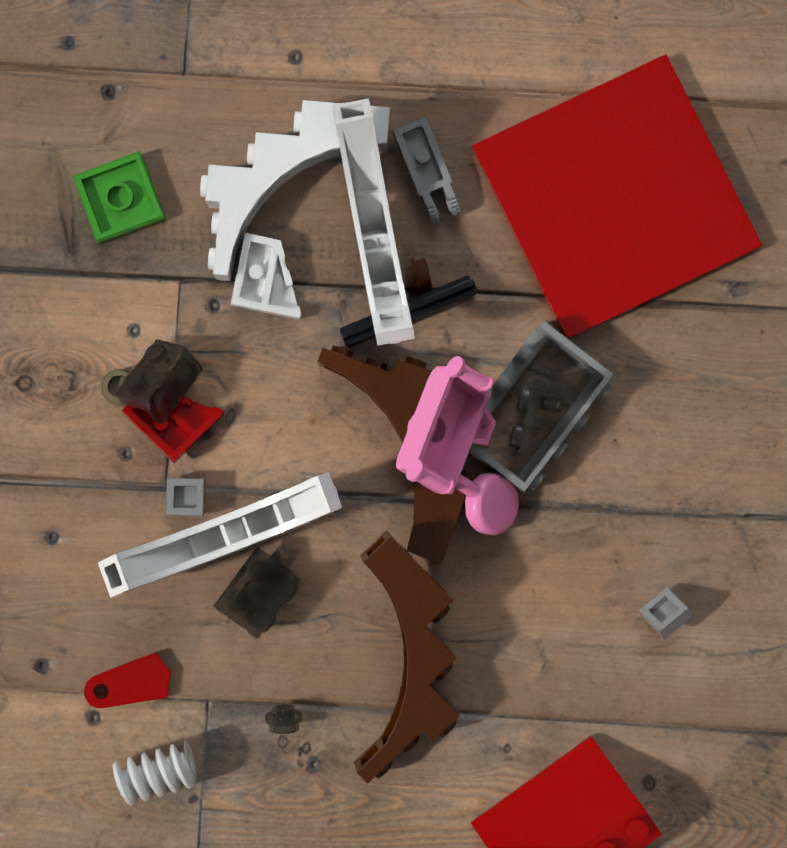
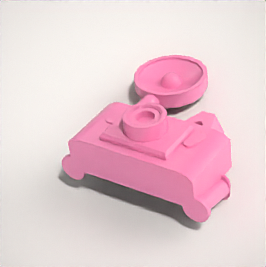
M456 356L448 362L447 366H436L431 372L416 411L408 422L407 434L397 457L396 469L406 474V478L409 481H417L435 493L453 494L456 488L466 495L465 510L470 525L479 533L497 535L509 529L517 517L519 496L516 487L504 476L495 472L480 474L473 481L461 474L472 443L488 446L496 425L495 419L486 408L491 395L489 389L494 381L491 377H487L466 365L462 357Z

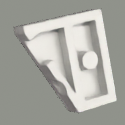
M244 233L230 306L297 320L300 319L301 311L293 291V282L286 266L281 240Z

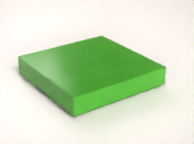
M140 151L72 176L99 245L167 220Z

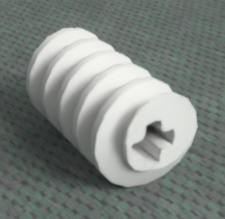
M184 740V752L181 753L174 744H171L168 757H165L161 749L157 748L154 761H151L144 752L141 753V765L137 766L131 756L127 757L126 769L122 770L117 761H113L112 764L117 788L130 806L138 803L139 796L143 801H150L153 797V791L158 797H164L167 793V786L173 793L180 792L182 783L187 789L194 788L196 783L195 760L191 747L186 740Z

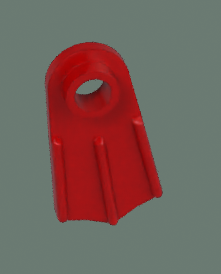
M154 652L91 677L84 687V696L86 701L95 708H107L167 698L171 671L163 663L158 653ZM98 684L107 686L108 695L106 697L100 698L95 694V687Z

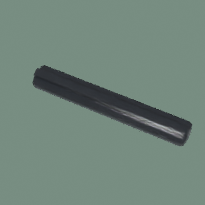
M465 276L407 300L412 322L477 294V287L472 277ZM371 315L340 329V334L346 347H352L376 337Z

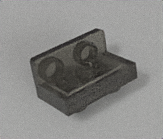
M156 339L148 347L145 355L133 371L125 377L123 384L114 395L122 404L145 410L156 423L164 424L199 377L203 368L185 346Z
M257 546L213 606L226 617L246 629L251 636L258 639L262 633L267 632L272 627L276 619V613L282 605L294 597L301 578Z

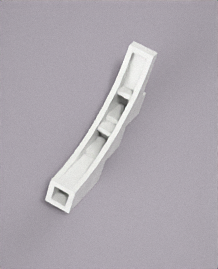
M303 100L302 112L295 111L294 133L300 134L299 136L256 132L255 143H249L247 150V165H253L252 168L221 165L208 166V175H202L200 196L206 197L205 201L209 208L219 209V212H213L211 232L212 234H217L216 248H210L208 254V269L213 270V275L217 280H232L236 254L244 233L261 206L284 183L303 170L328 159L341 156L332 105L341 103ZM371 106L379 152H387L390 107Z
M329 472L207 522L116 553L98 562L110 598L184 573L197 566L239 552L257 543L294 531L310 524V522L341 509L342 505L337 489Z

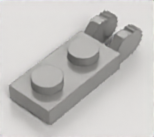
M425 117L394 129L393 136L418 198H422L431 223L440 221L439 211L431 197V194L443 190L447 208L453 216L461 213L452 189V179L427 118Z

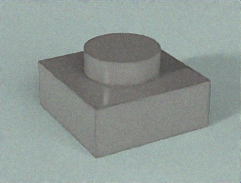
M167 478L166 515L204 516L205 479Z
M665 588L639 610L643 618L664 640L693 617L688 607L668 588Z

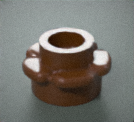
M414 257L411 258V266L405 267L410 288L417 287L419 292H423L424 288L433 286L426 259L423 258L415 261Z

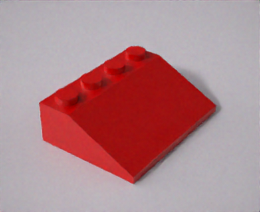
M591 736L471 821L472 826L487 848H644L662 835L641 803Z

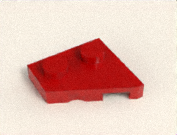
M147 385L122 409V414L175 464L224 416V411L214 406L211 408L193 402L190 398L181 395L174 396L166 393L165 390Z

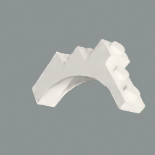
M369 98L332 105L377 346L415 339L397 254Z

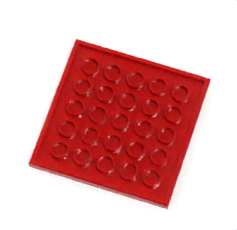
M667 54L472 145V150L563 335L567 339L590 330L763 246Z

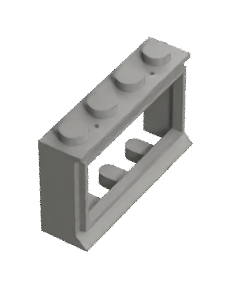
M544 320L534 329L489 389L491 395L486 408L490 414H492L546 342L592 377L517 476L472 443L469 453L495 473L504 476L519 492H525L528 487L534 490L546 475L542 468L550 458L556 461L568 446L564 439L572 429L578 432L590 417L586 410L594 400L600 403L612 388L608 381L614 375Z

